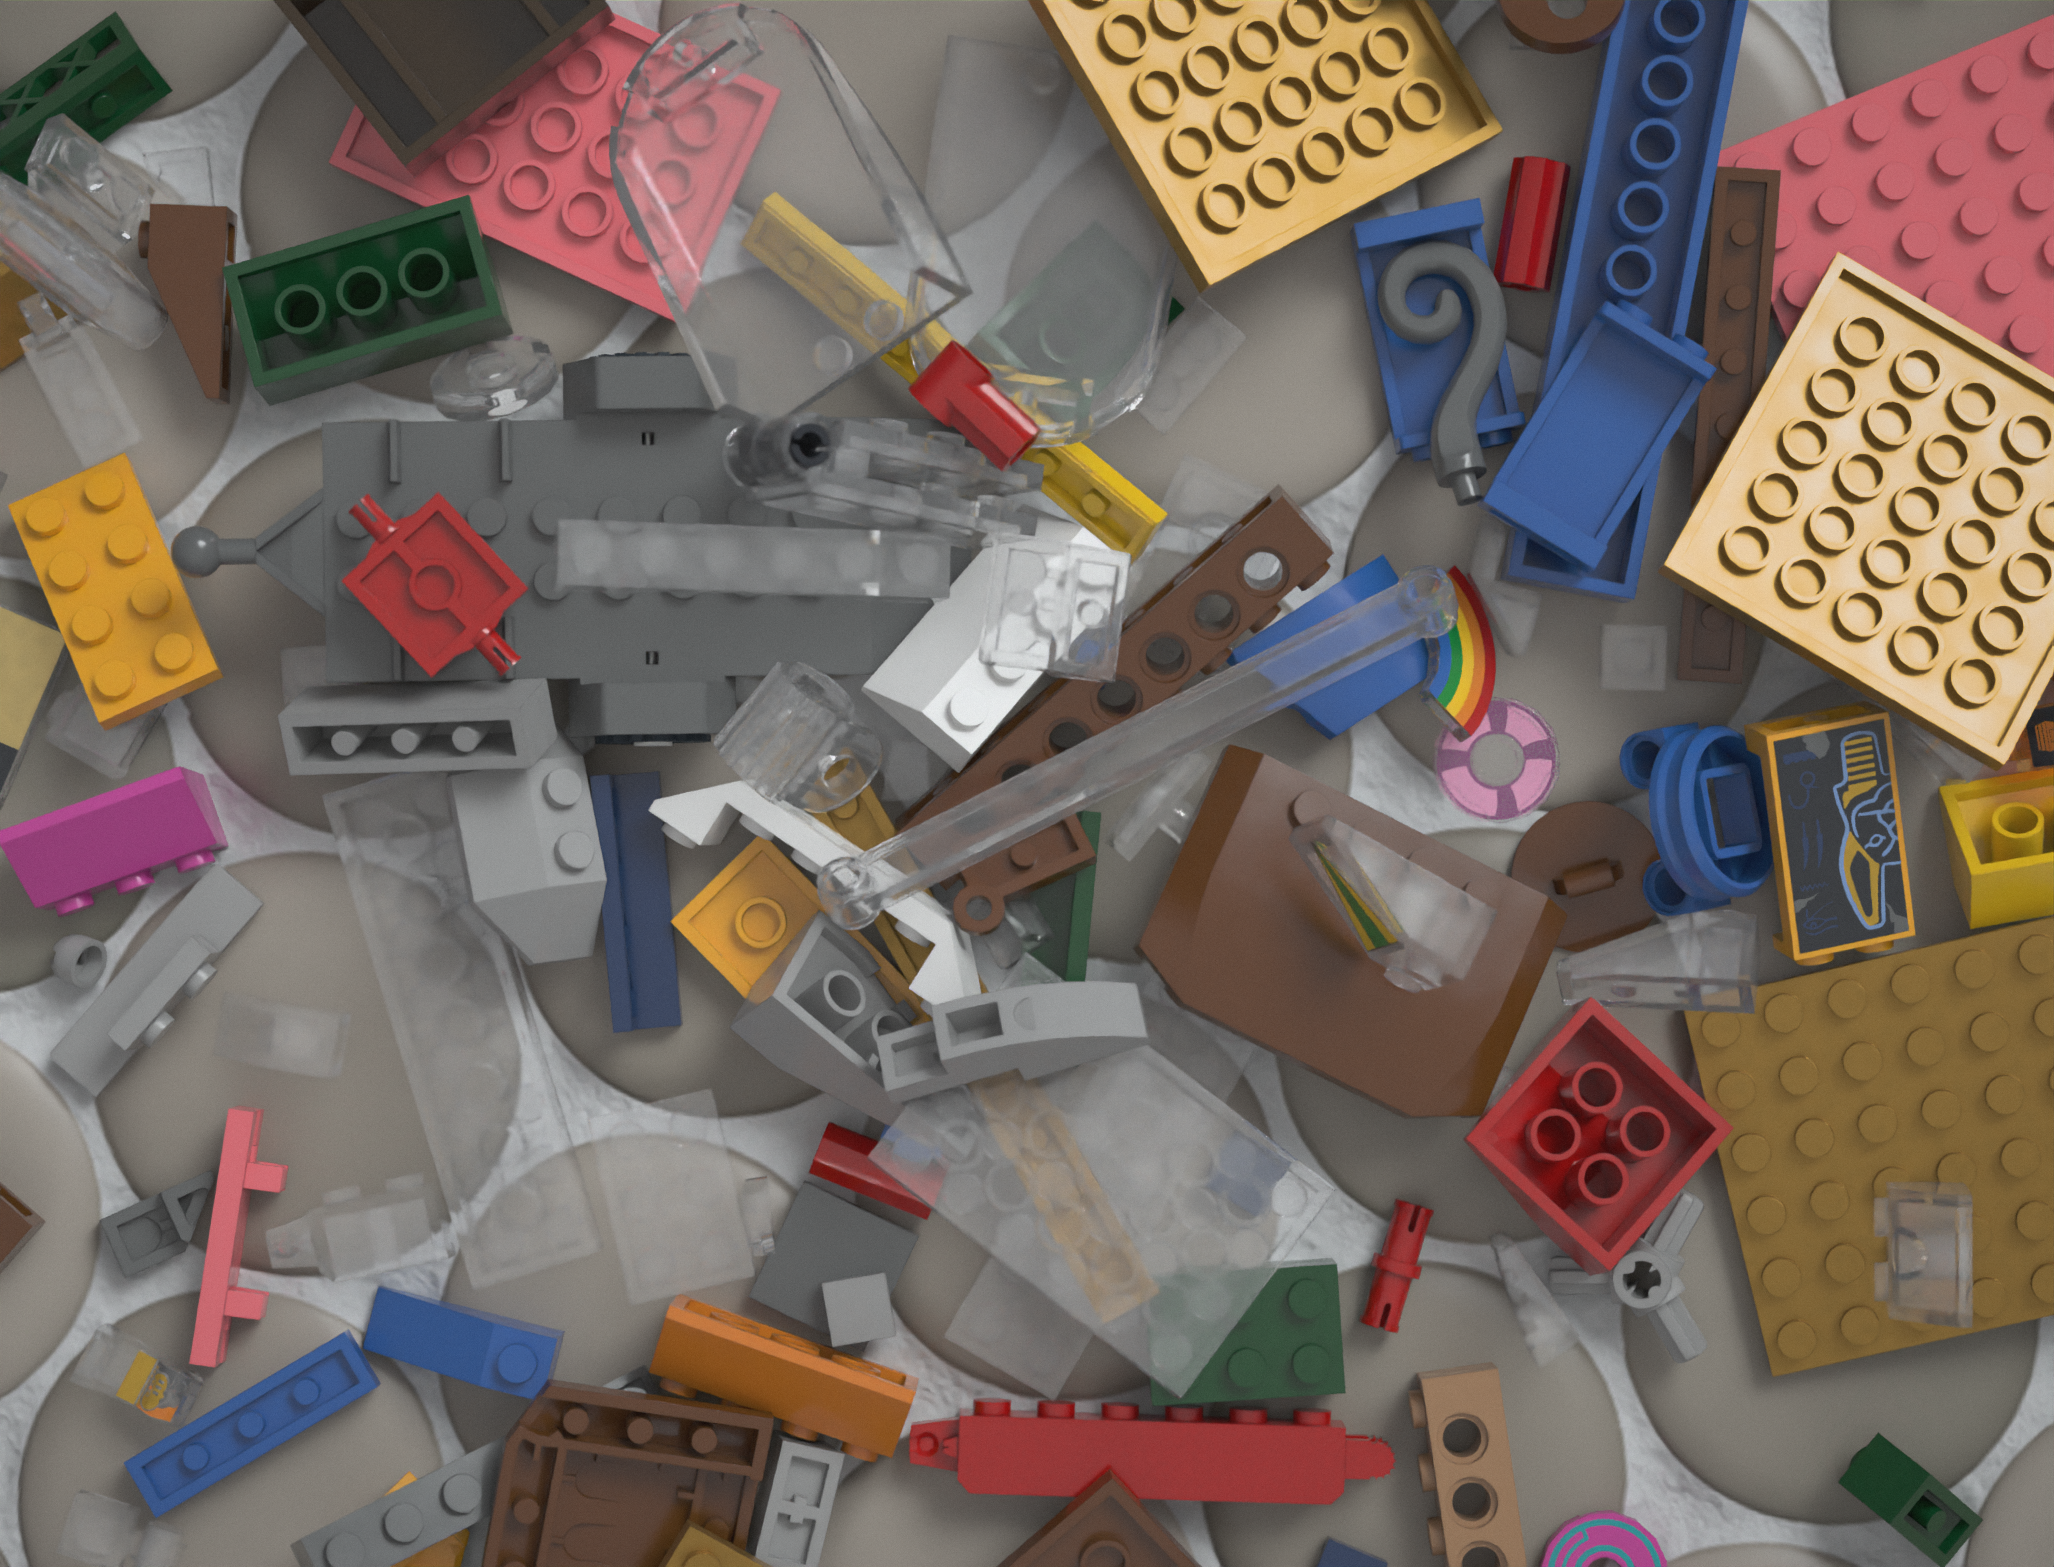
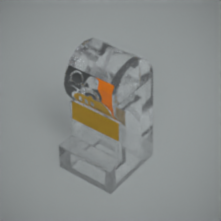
M107 1322L95 1330L69 1381L92 1392L98 1390L161 1423L182 1427L206 1379L193 1369L173 1360V1356Z

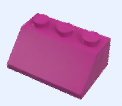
M181 766L0 830V846L34 907L48 911L56 909L58 917L68 916L93 907L95 902L92 895L116 887L118 895L121 896L155 884L153 873L176 866L178 873L184 874L216 862L213 852L229 847L204 775Z

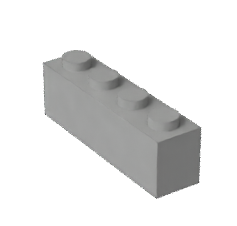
M546 678L309 686L278 715L290 775L532 768L557 739Z

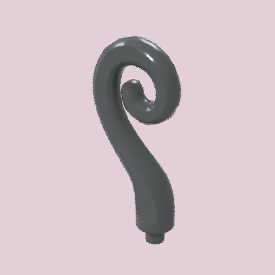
M1427 239L1402 249L1388 262L1379 280L1377 291L1378 305L1384 322L1397 337L1414 344L1429 345L1440 342L1449 336L1460 324L1462 315L1460 300L1453 290H1441L1436 297L1435 310L1429 315H1417L1411 312L1406 305V292L1411 282L1427 274H1441L1457 282L1470 301L1474 324L1471 341L1461 363L1440 398L1430 429V453L1438 486L1452 488L1457 505L1467 506L1482 499L1477 480L1486 474L1487 468L1478 438L1476 418L1480 405L1498 369L1504 350L1507 332V309L1501 288L1495 276L1476 254L1466 247L1447 240Z

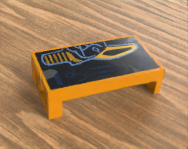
M1860 701L1744 725L1747 750L1761 757L1782 932L1772 935L1774 949L1791 958L1799 965L1809 966L1832 961L1835 952L1853 948L1863 953L1881 952L1894 947V940L1915 936L1889 711L1867 701Z

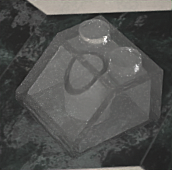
M1886 1182V1198H1874L1873 1205L1874 1237H1886V1262H1874V1301L1886 1302V1311L1889 1319L1958 1328H1972V1194L1965 1182Z

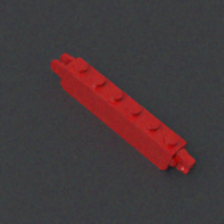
M976 1398L973 1399V1409L960 1408L958 1417L912 1422L909 1441L910 1463L958 1472V1482L970 1494L1078 1497L1110 1469L1138 1499L1331 1505L1344 1493L1345 1479L1369 1480L1370 1477H1375L1376 1480L1378 1477L1384 1479L1386 1474L1390 1475L1391 1469H1395L1393 1463L1396 1462V1459L1393 1458L1395 1453L1391 1451L1392 1448L1390 1445L1388 1446L1387 1440L1383 1441L1381 1436L1376 1438L1375 1435L1369 1438L1367 1434H1346V1427L1343 1421L1331 1420L1332 1411L1320 1408L1293 1409V1419L1267 1418V1408L1256 1406L1229 1407V1417L1203 1416V1406L1192 1404L1165 1405V1415L1139 1414V1404L1128 1402L1101 1403V1413L1075 1412V1402L1065 1400L1037 1401V1411L1011 1410V1400Z

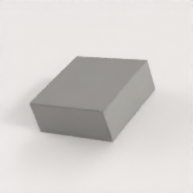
M886 1271L822 1282L832 1347L896 1336Z

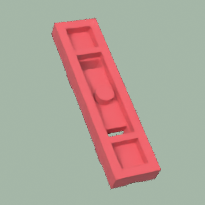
M240 1105L228 1109L189 1364L217 1367L219 1363L226 1361L232 1317L261 1320L262 1317L266 1316L269 1292L237 1287L252 1189L280 1193L285 1190L288 1165L256 1160L264 1109Z

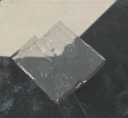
M996 532L978 655L979 662L982 665L1045 671L1051 677L1114 683L1131 567V554L1068 541Z

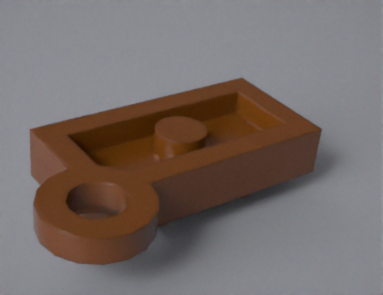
M1069 800L951 851V861L964 885V888L955 897L953 905L955 922L962 931L974 936L991 934L999 928L1004 919L1006 903L1096 864L1097 855ZM980 899L988 902L991 906L990 915L982 920L970 917L966 907L973 900Z

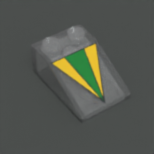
M1325 814L1293 829L1288 840L1370 959L1387 968L1384 973L1386 979L1413 993H1419L1421 988L1430 990L1464 980L1498 913L1496 909L1329 814Z

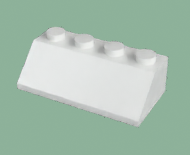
M1022 504L863 685L861 691L959 773L1114 594L1133 568L1084 526Z

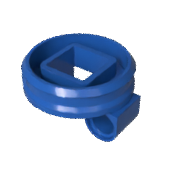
M1698 722L1637 732L1629 736L1623 743L1620 751V767L1624 777L1630 784L1639 789H1649L1651 828L1661 859L1653 862L1647 868L1643 877V893L1649 906L1661 915L1675 916L1731 905L1730 897L1740 898L1755 893L1772 873L1774 860L1761 757L1747 750L1745 736L1733 728L1724 725H1712L1699 729ZM1710 778L1714 782L1725 846L1722 848H1718L1706 780Z

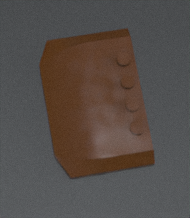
M1229 744L1222 749L1132 949L1141 960L1144 958L1147 960L1166 985L1163 989L1178 1007L1404 1119H1427L1432 1117L1476 1118L1482 1116L1568 914L1548 896L1266 754ZM1311 842L1400 943L1367 952Z
M548 1379L504 1438L481 1567H659L687 1519L745 1551L758 1481L763 1480L774 1422L772 1412Z

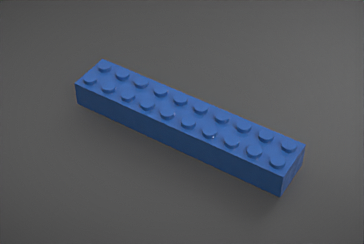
M1626 0L1619 23L1603 40L1532 415L1596 310L1604 301H1608L1616 306L1619 300H1625L1639 307L1653 318L1649 327L1672 340L1675 334L1685 336L1749 0ZM1662 455L1606 545L1608 548L1594 570L1588 573L1582 571L1510 526L1500 580L1619 603H1627L1634 600Z

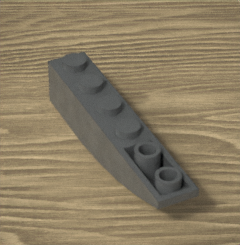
M645 1365L601 1386L660 1396ZM506 1435L297 1540L290 1547L300 1567H391L490 1516Z

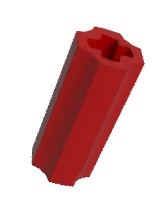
M1513 157L1493 274L1500 287L1530 293L1550 292L1571 170L1568 164L1543 157Z
M829 1121L808 1173L928 1220L947 1168L925 1159L907 1156L895 1147Z

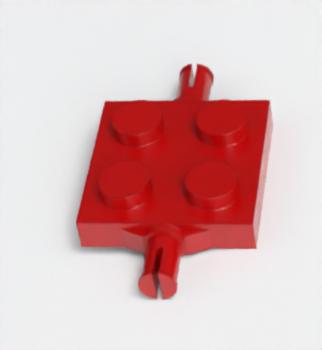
M439 492L415 514L399 519L396 522L383 511L371 498L370 494L364 496L360 500L361 504L377 521L373 522L357 504L348 513L361 524L375 541L366 558L341 580L342 583L431 678L438 674L456 656L471 651L474 648L499 672L500 676H503L510 668L493 649L497 648L512 666L522 657L506 643L495 629L504 612L528 591V587Z

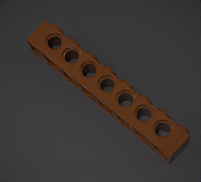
M1278 484L993 733L959 773L952 769L897 817L894 829L895 838L947 891L960 879L951 861V851L1037 814L1036 812L1054 797L1062 802L1073 795L1087 780L1088 775L1085 770L1102 755L1110 760L1120 754L1136 737V733L1132 729L1150 713L1159 718L1173 708L1185 693L1181 686L1199 671L1204 676H1207L1219 668L1233 652L1229 645L1243 632L1249 629L1255 634L1265 628L1280 613L1282 607L1278 602L1296 586L1301 591H1305L1318 582L1331 566L1327 562V559L1334 554L1330 540ZM1267 552L1276 556L1280 561L1277 571L1271 577L1263 580L1249 577L1243 570L1246 561L1256 553ZM1219 595L1227 599L1231 604L1228 614L1216 622H1207L1200 619L1195 613V608L1204 597ZM1159 638L1174 639L1182 646L1180 656L1168 664H1159L1152 661L1147 656L1146 651L1149 645ZM1121 680L1128 683L1133 688L1134 693L1125 704L1112 706L1104 703L1099 698L1098 692L1100 688L1109 681ZM1071 722L1082 727L1086 735L1082 742L1074 747H1061L1051 739L1050 733L1061 723ZM1018 764L1027 765L1037 773L1038 778L1027 788H1012L1002 778L1003 773L1009 767ZM976 806L986 811L990 820L981 829L967 830L962 828L954 817L961 809Z

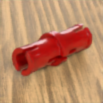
M1395 1199V1207L1381 1253L1374 1252L1371 1265L1376 1267V1271L1363 1314L1359 1318L1361 1323L1375 1328L1380 1326L1383 1327V1330L1398 1333L1400 1327L1398 1325L1412 1279L1419 1280L1422 1266L1417 1265L1430 1219L1435 1211L1418 1204H1410V1202L1401 1199Z

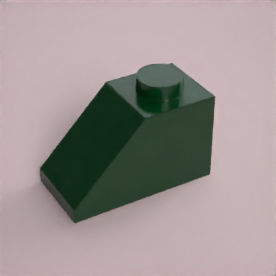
M1879 1433L1875 1435L1866 1447L1860 1449L1853 1456L1848 1470L1838 1481L1841 1486L1940 1567H1945L1983 1521L1980 1516L1934 1476Z

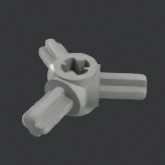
M1681 1189L1651 1223L1645 1235L1642 1234L1609 1272L1590 1276L1569 1256H1555L1551 1258L1549 1265L1551 1291L1555 1294H1610L1612 1304L1629 1305L1636 1318L1647 1315L1675 1362L1681 1364L1692 1360L1707 1348V1341L1679 1296L1686 1289L1678 1276L1685 1264V1260L1679 1253L1704 1210V1202L1693 1193ZM1639 1261L1652 1264L1649 1272L1657 1269L1660 1273V1277L1655 1278L1648 1290L1637 1286L1640 1281L1639 1278L1631 1281L1629 1273L1634 1272Z

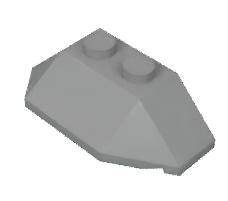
M556 722L557 739L532 768L450 771L445 779L469 905L501 938L519 951L518 955L528 966L583 960L592 957L607 883L584 758Z

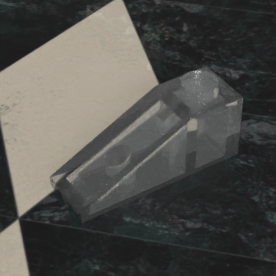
M1732 909L1688 913L1557 961L1556 974L1563 1005H1574L1592 996L1602 1007L1755 1014L1762 950L1757 914H1743Z

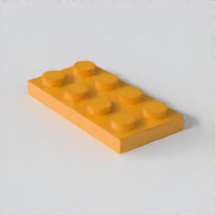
M125 453L8 505L97 720L105 731L224 677L181 576L172 562L171 553L134 467Z
M757 836L670 921L746 999L756 981L808 920L820 910L869 951L881 967L874 974L896 1004L905 1000L917 1016L910 1021L912 1026L930 1021L925 1011L920 1007L921 1004L916 995L909 989L910 985L906 978L772 841Z

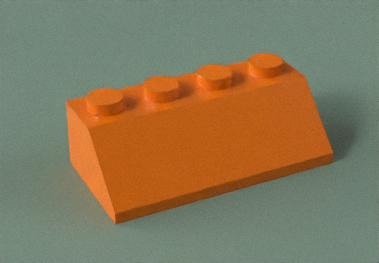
M678 1294L669 1305L649 1369V1373L662 1377L659 1386L667 1391L684 1397L695 1398L698 1390L722 1398L720 1405L772 1412L774 1417L782 1419L781 1430L810 1441H816L819 1433L842 1440L841 1451L869 1462H877L879 1454L892 1458L919 1378L682 1294Z

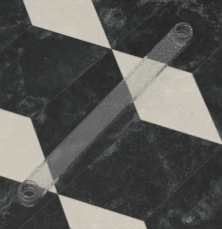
M1423 565L1412 568L1403 574L1397 584L855 857H840L832 860L821 869L816 881L818 896L826 915L839 928L845 930H857L866 927L884 909L1421 638H1435L1444 635L1454 627L1458 618L1459 604L1451 580L1441 568L1436 566Z

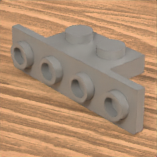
M212 865L50 1053L51 1059L92 1095L98 1097L143 1044L150 1049L167 1033L175 1022V1019L169 1014L185 996L193 1000L211 982L217 973V970L211 965L265 903L221 865Z

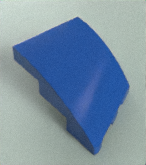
M1382 554L1233 649L1232 654L1226 661L1235 670L1244 667L1248 668L1272 686L1274 689L1271 697L1287 709H1294L1305 718L1307 724L1331 740L1438 671L1440 646L1435 633Z

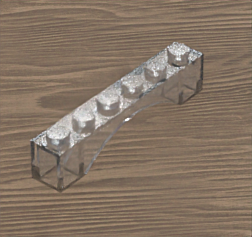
M559 519L554 525L553 591L755 593L831 597L876 602L939 604L950 598L951 533Z

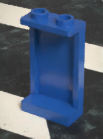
M1480 198L1354 223L1350 230L1396 455L1412 452L1414 463L1431 460L1430 429L1433 415L1440 398L1470 344L1474 326L1473 312L1466 293L1453 279L1441 274H1427L1418 277L1411 282L1406 292V305L1411 312L1417 315L1431 314L1435 310L1436 297L1439 292L1450 289L1459 297L1462 315L1460 324L1454 332L1440 342L1429 345L1411 343L1397 337L1384 322L1378 305L1377 291L1379 280L1388 262L1402 249L1427 239L1447 240L1466 247L1489 267L1481 230L1485 221ZM1504 344L1498 369L1480 405L1476 418L1481 449L1514 442L1512 431L1520 430L1526 425L1524 412L1519 411L1506 344Z
M1619 300L1616 306L1608 301H1604L1598 307L1488 486L1482 499L1477 504L1484 511L1586 573L1594 570L1608 548L1606 546L1700 391L1717 370L1713 365L1705 361L1709 354L1706 349L1683 335L1675 334L1672 340L1655 331L1649 327L1653 318L1639 307L1625 300Z

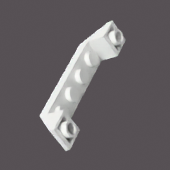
M760 780L736 781L656 799L648 811L665 822L661 830L668 837L691 849H694L696 844L699 846L719 845L741 812L743 815L739 822L749 831L769 841H772L774 836H777L793 847L794 851L791 854V858L799 865L820 876H824L826 871L846 883L843 893L852 901L870 911H876L878 906L899 919L895 928L902 935L924 947H928L930 942L934 943L935 947L909 987L910 990L924 999L920 1007L930 1016H932L931 1006L982 994L970 935L962 931L956 924L952 910Z

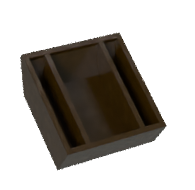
M273 0L414 178L615 20L613 12L605 0Z

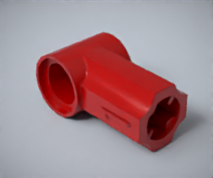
M952 339L908 387V390L935 418L950 428L954 426L998 469L1006 471L1030 449L1043 430L1014 401L1010 400L992 383L995 380L992 373L966 348Z

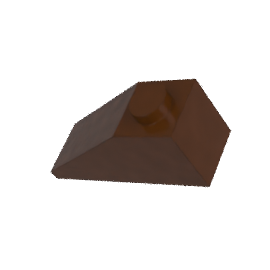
M150 203L149 220H141L139 225L138 249L140 258L148 259L147 268L206 398L216 404L230 405L234 311L222 267L236 264L238 215L227 206Z

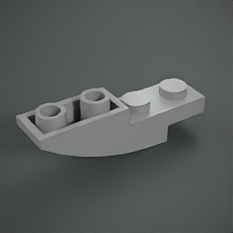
M1108 981L1037 984L967 996L931 1006L933 1021L876 1037L885 1092L893 1105L1016 1068L1019 1069L1026 1081L1150 1044L1140 992L1136 983Z

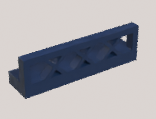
M660 771L590 776L592 805L607 878L602 903L613 1033L683 1025L674 925L670 922L673 919L667 841L666 834L661 830L665 822L648 811L654 800L663 798Z

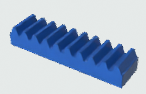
M348 1329L125 1461L124 1465L155 1518L377 1388L381 1383Z

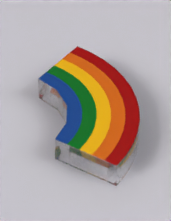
M1453 565L1438 577L1411 607L1409 612L1423 631L1429 653L1427 679L1417 697L1461 743L1474 734L1487 713L1495 685L1496 655L1491 628L1483 606L1468 580Z

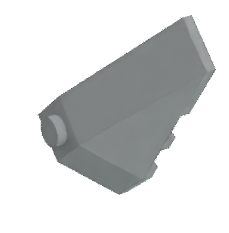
M819 910L808 920L756 981L729 1028L779 1069L936 1151L961 1162L967 1158L986 1120L966 1083L894 1105L892 1104L885 1092L876 1037L912 1027L910 1021L917 1016L905 1000L896 1004L874 974L881 967L869 951Z

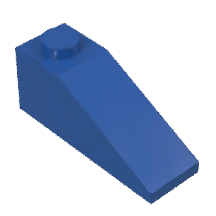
M378 1286L363 1349L480 1387L533 1400L546 1381L554 1377L565 1331Z

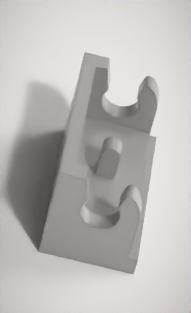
M773 1430L763 1480L760 1484L748 1533L746 1552L772 1567H818L845 1457L844 1452L837 1451L831 1444L817 1440L816 1443L799 1440L796 1436L787 1432Z

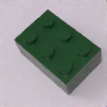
M1333 1258L1148 1270L1160 1291V1294L1144 1302L1149 1388L1152 1406L1346 1393L1337 1263Z

